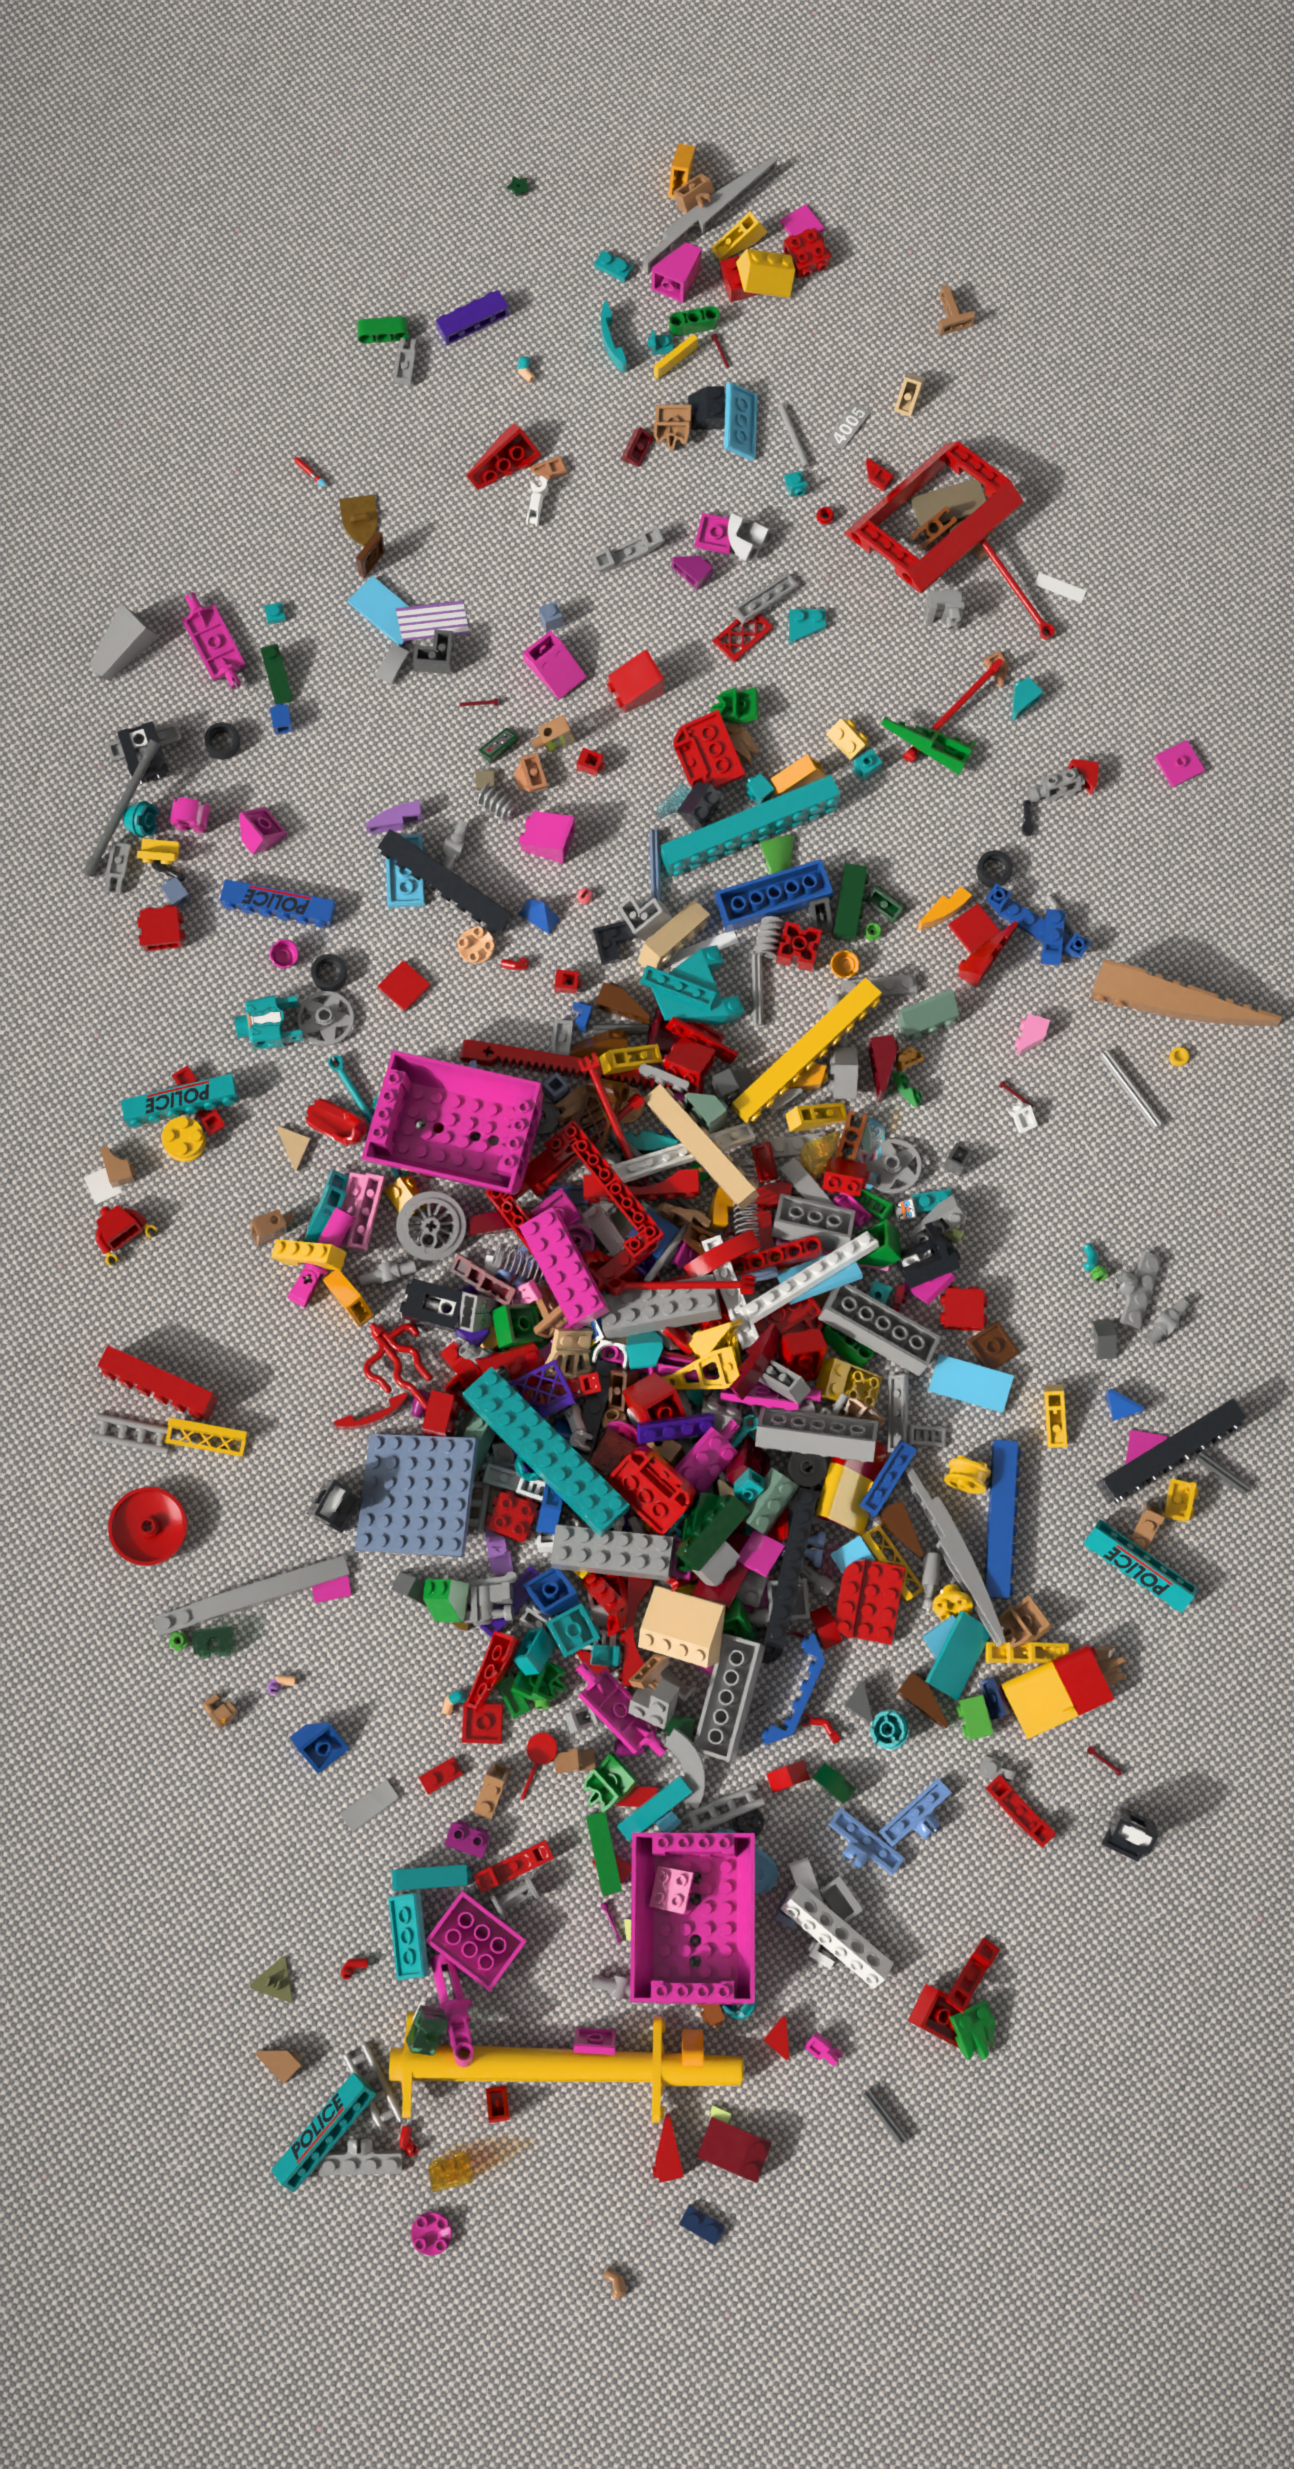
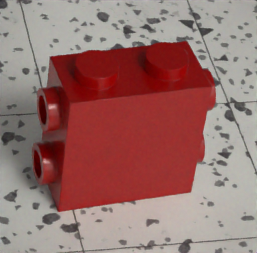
M816 227L806 229L795 236H788L783 242V251L786 255H791L797 279L808 277L811 273L818 270L823 271L829 266L831 252L829 248L825 247L824 238L821 233H818Z
M165 905L163 908L147 907L144 910H139L140 917H137L138 928H141L139 944L144 947L146 952L183 948L182 941H185L184 929L181 930V923H184L183 913L179 912L177 906Z
M681 1037L677 1043L673 1044L671 1052L665 1055L662 1063L664 1071L698 1087L714 1064L716 1050Z
M830 1157L825 1170L822 1189H826L831 1193L841 1192L846 1193L848 1196H860L861 1191L866 1190L870 1171H867L868 1164Z
M957 1285L945 1288L944 1294H940V1305H943V1312H940V1324H943V1330L982 1331L984 1326H987V1314H984V1307H987L988 1297L984 1295V1290H980L976 1286L960 1289V1286Z
M506 1490L505 1493L501 1492L499 1496L495 1495L492 1506L495 1507L493 1514H488L485 1525H488L487 1530L521 1543H525V1540H530L533 1529L530 1528L532 1521H537L540 1512L537 1510L538 1505L534 1504L535 1500L528 1497L520 1499L516 1497V1493Z

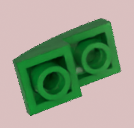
M903 1072L891 1074L902 1096L913 1107L922 1106V1095L916 1088H908L909 1079L907 1075H904Z

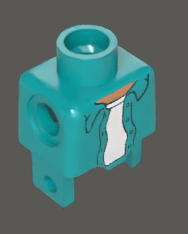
M275 995L247 1001L245 1003L246 1015L234 1017L238 1039L249 1037L254 1049L282 1048L284 1043L304 1041L302 1030L282 1032L281 1023L284 1021V1014L281 1009L299 1007L297 996L276 998Z

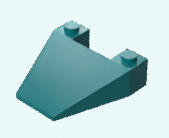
M717 945L701 948L669 972L672 975L716 991L717 996L711 1010L709 1011L652 988L664 1020L670 1021L672 1017H676L683 1022L722 1025L737 1021L745 1012L738 995L722 999L711 974L724 962Z

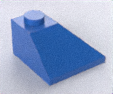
M552 1567L523 1584V1587L544 1615H560L579 1605L578 1593L560 1569Z
M329 1722L306 1724L290 1736L298 1751L317 1774L350 1749Z

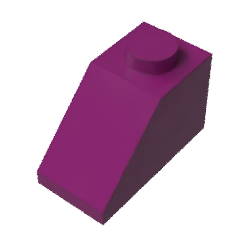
M676 556L671 559V568L696 590L712 577L713 567L711 563L706 559L703 560L700 556Z

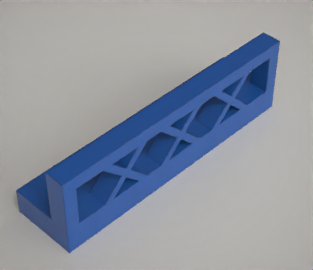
M901 1439L859 1507L869 1512V1516L872 1518L877 1516L917 1449Z

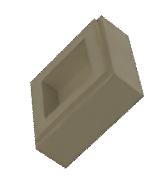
M494 770L475 771L476 791H481L487 783H490L489 789L495 786Z

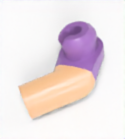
M277 1675L269 1682L267 1686L268 1692L273 1695L277 1694L284 1685L295 1686L296 1676Z

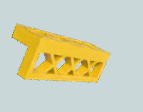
M169 1417L165 1443L243 1457L247 1432ZM172 1429L181 1430L184 1437L178 1441L170 1439ZM194 1433H199L204 1440L198 1444H193L189 1437ZM214 1436L219 1437L223 1442L217 1448L212 1447L208 1442ZM233 1440L242 1441L240 1452L231 1451L227 1444Z
M880 1525L861 1536L876 1561L906 1566L900 1596L905 1603L924 1591L923 1586ZM877 1531L882 1536L881 1545L876 1544L871 1537ZM883 1548L892 1550L894 1553L893 1561L887 1560L883 1554ZM906 1581L914 1582L919 1589L911 1594L906 1587Z

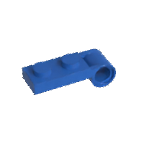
M1046 910L1041 964L1060 966L1065 911Z

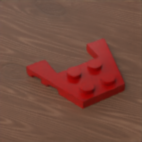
M533 1342L509 1348L508 1351L501 1353L496 1352L485 1358L475 1359L483 1374L490 1367L495 1370L502 1365L512 1381L543 1366L546 1362ZM533 1375L530 1376L527 1385L538 1386L540 1378ZM543 1379L541 1385H545L548 1380ZM515 1384L521 1396L523 1386Z

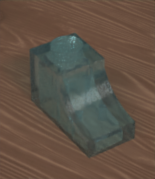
M681 783L657 807V815L663 819L669 814L678 813L677 810L691 789L684 783Z

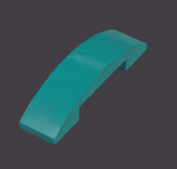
M605 301L601 311L603 345L614 365L622 372H627V362L622 347L615 348L608 328L612 326V314L608 301Z

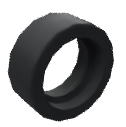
M215 723L206 730L204 735L206 749L216 759H229L239 751L241 745L239 734L236 728L229 723ZM220 732H227L233 737L232 745L224 750L215 749L211 741Z
M988 851L978 861L977 877L987 887L993 888L996 883L1003 886L1011 877L1012 861L1002 851ZM988 860H998L1003 863L1005 873L1001 878H991L985 874L984 865Z
M324 954L316 958L312 963L311 976L315 985L321 990L336 991L345 984L348 976L347 968L343 960L337 955ZM326 963L336 964L340 969L339 978L330 983L320 980L318 971L322 965Z

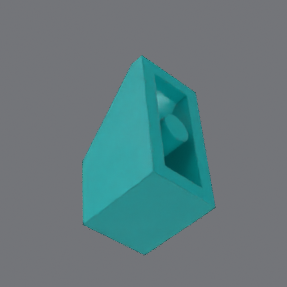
M1029 676L1024 680L1020 679L1014 685L1011 715L1013 721L1041 700L1043 691Z

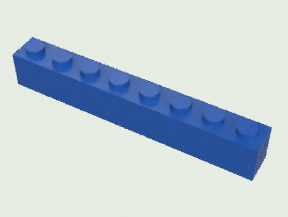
M994 1440L992 1442L984 1585L990 1599L1008 1600L1010 1595H1013L1014 1585L1010 1583L1011 1576H1014L1015 1565L1011 1564L1012 1556H1015L1016 1545L1013 1544V1536L1016 1537L1017 1525H1014V1517H1017L1018 1513L1015 1497L1018 1498L1019 1486H1016V1478L1020 1476V1466H1017V1459L1021 1457V1447H1018V1441Z

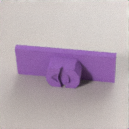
M485 1525L491 1573L502 1575L510 1571L513 1572L508 1538L488 1531V1525Z

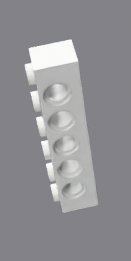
M799 1884L789 1893L780 1908L873 1989L886 1979L894 1964L803 1885Z

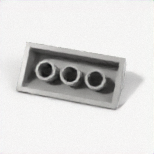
M780 1194L771 1236L790 1241L815 1236L819 1238L825 1249L835 1251L850 1242L856 1210Z

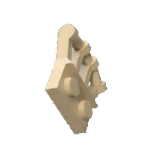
M555 1328L551 1353L545 1364L555 1359L557 1360L559 1356L558 1365L566 1380L593 1373L588 1355L591 1352L589 1348L592 1330L589 1328H580L578 1330L574 1328ZM571 1355L569 1370L565 1372L567 1356ZM579 1355H581L583 1369L577 1371ZM552 1365L546 1368L544 1376L555 1379L557 1372L552 1369Z

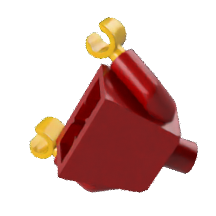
M104 1206L100 1210L101 1217L96 1221L98 1228L96 1229L95 1241L101 1252L107 1256L106 1263L112 1266L109 1259L114 1257L117 1263L119 1259L110 1252L111 1250L115 1252L143 1231L142 1227L145 1229V1234L148 1238H152L147 1232L149 1229H153L156 1233L157 1230L155 1226L148 1225V1221L137 1210L122 1209L120 1206H115L111 1209L109 1206Z

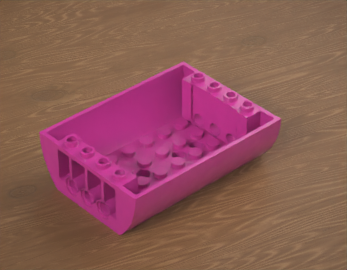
M392 1050L361 1159L365 1162L515 1195L522 1187L542 1115V1085L540 1082ZM423 1120L426 1122L423 1129L416 1128L418 1121ZM443 1125L444 1130L441 1133H435V1126ZM472 1134H481L480 1140L472 1141ZM491 1137H498L499 1143L492 1146L489 1144V1140Z
M632 1833L630 2002L721 2005L755 2003V1833ZM658 1866L700 1873L702 1876L701 1882L691 1884L689 1896L691 1897L692 1894L698 1893L701 1895V1902L698 1905H693L689 1898L686 1907L687 1911H685L684 1915L649 1907ZM693 1935L701 1937V1944L697 1947L690 1944V1938ZM693 1956H699L701 1959V1965L697 1968H693L690 1965V1959Z

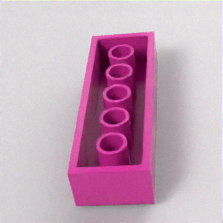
M551 1207L519 1226L572 1328L578 1330L610 1311L557 1210Z

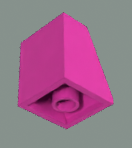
M685 242L653 266L651 290L683 303L701 270L702 249L695 244Z
M533 811L531 817L528 816L526 819L525 827L527 828L525 833L522 832L519 838L521 851L563 864L575 833V817Z

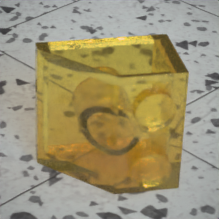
M839 1130L803 1145L799 1157L809 1175L813 1173L818 1175L825 1171L824 1169L833 1154L841 1134Z
M464 2151L453 2153V2158L445 2159L444 2156L432 2159L433 2163L428 2165L432 2193L474 2182L475 2175L470 2153L465 2154Z

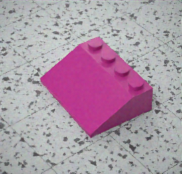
M464 1890L461 1891L425 1940L427 1944L489 1992L528 1941Z

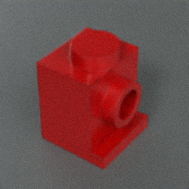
M583 747L576 763L577 771H583L597 777L599 772L603 773L606 765L604 755Z
M556 969L555 993L577 994V989L582 987V978H579V972ZM567 982H571V983H572V985H565V984H566Z

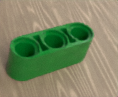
M714 306L676 312L669 317V332L673 336L714 330L719 325V310Z
M405 317L361 319L357 322L358 341L361 343L397 342L401 338L407 340L409 338L408 319Z
M827 1324L821 1333L825 1342L850 1364L863 1369L873 1357L872 1349Z

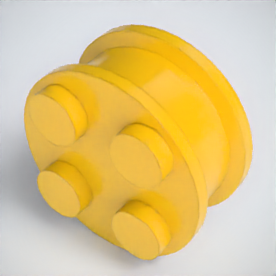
M174 1118L166 1124L162 1131V1144L169 1156L176 1161H193L203 1153L206 1147L205 1133L200 1124L192 1118Z
M960 1455L949 1461L950 1471L944 1478L947 1485L956 1490L971 1494H983L986 1492V1478H989L991 1475V1471L987 1468L988 1465L981 1461L975 1462Z

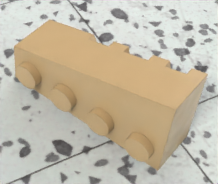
M693 900L644 942L638 962L644 968L649 965L660 970L700 930L703 931L708 926L709 922L707 921L710 914Z

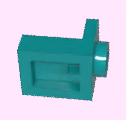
M651 330V337H648V348H652V355L669 354L673 350L672 334L655 335V331Z
M802 471L784 475V481L790 497H799L807 493L808 482L804 480Z
M593 1644L590 1665L618 1666L622 1659V1651H619L620 1646Z

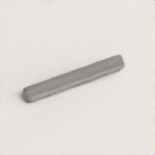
M760 954L752 955L754 1026L763 1025L762 955Z

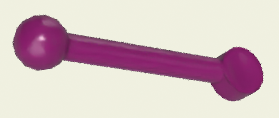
M603 1902L601 1909L605 1911L616 1939L620 1943L622 1940L608 1910V1903Z

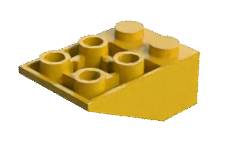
M837 1358L823 1359L815 1389H822L821 1399L831 1403H836L843 1392L849 1396L848 1398L858 1399L874 1408L882 1376Z

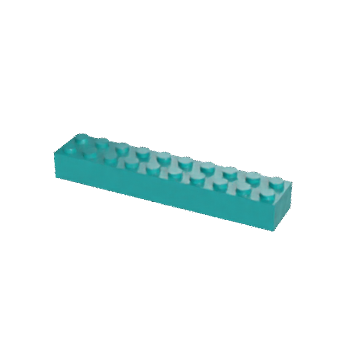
M829 775L662 844L661 861L669 878L673 876L679 877L689 869H698L706 862H715L723 855H732L740 848L746 849L752 843L757 841L763 842L774 834L780 835L788 828H797L805 821H814L822 814L833 813L838 808L840 792L832 775Z
M492 1367L463 1392V1400L600 1537L629 1511L630 1504Z

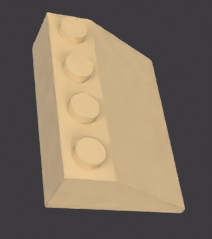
M655 1585L640 1628L638 1647L706 1668L718 1663L726 1605L676 1590L672 1592L669 1588Z

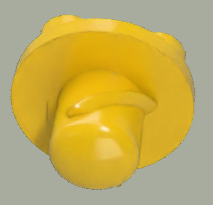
M955 1584L946 1585L933 1601V1610L942 1621L951 1615L957 1618L960 1611L971 1615L970 1612L973 1608L971 1597L961 1592V1588Z

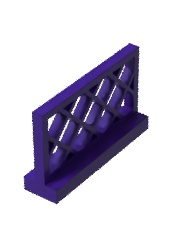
M556 1359L508 1383L511 1387L515 1384L523 1386L522 1398L526 1388L536 1391L533 1401L523 1399L527 1403L532 1404V1408L543 1419L578 1401ZM552 1365L557 1372L555 1379L544 1376L546 1368ZM532 1375L540 1378L537 1388L527 1385L529 1377ZM543 1379L553 1382L551 1392L540 1389ZM556 1383L563 1385L567 1393L562 1396L554 1394ZM539 1392L549 1395L548 1402L544 1405L536 1402Z

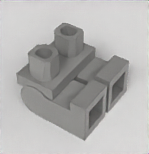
M957 590L928 591L923 606L925 624L933 623L934 618H941L942 623L946 622L947 630L958 629V622L961 621L964 610V602H961V593Z

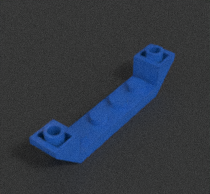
M996 883L986 897L988 903L999 916L1010 923L1018 922V928L1043 943L1045 920L1010 899L1012 893ZM1064 932L1062 955L1081 958L1091 942L1077 933L1071 937Z
M557 1418L555 1431L571 1446L570 1437L572 1431L568 1420ZM546 1482L536 1531L554 1535L563 1499Z
M813 1633L809 1637H804L801 1647L804 1648L802 1653L815 1658L816 1662L811 1661L807 1670L810 1672L808 1680H803L799 1689L803 1692L800 1698H795L791 1707L795 1709L792 1717L788 1716L783 1727L787 1728L786 1731L770 1725L769 1729L765 1727L761 1736L765 1746L794 1734L824 1665L825 1659Z

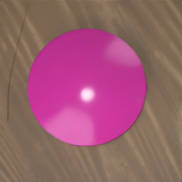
M426 2212L420 2215L414 2221L411 2229V2239L414 2248L429 2256L438 2255L445 2251L452 2239V2227L448 2219L438 2212Z

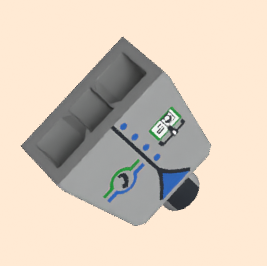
M463 1292L458 1328L476 1332L492 1327L494 1322L492 1311L499 1308L496 1305V1300L482 1295Z

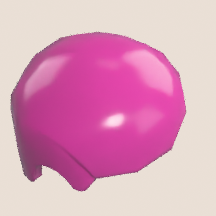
M289 939L278 940L270 949L269 955L273 965L280 969L292 967L298 959L296 944Z

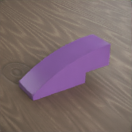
M420 801L394 806L373 817L366 823L367 833L388 832L389 829L400 831L404 830V823L422 821Z

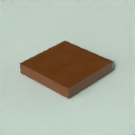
M378 531L375 532L356 557L358 572L363 578L369 574L385 553L383 536Z
M998 1321L965 1342L980 1365L993 1370L1020 1353Z

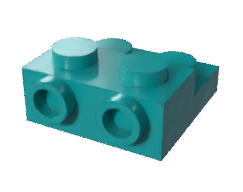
M582 1603L546 1622L564 1658L600 1639V1630L596 1624L591 1622L589 1618L591 1617L590 1611L586 1606L583 1607Z

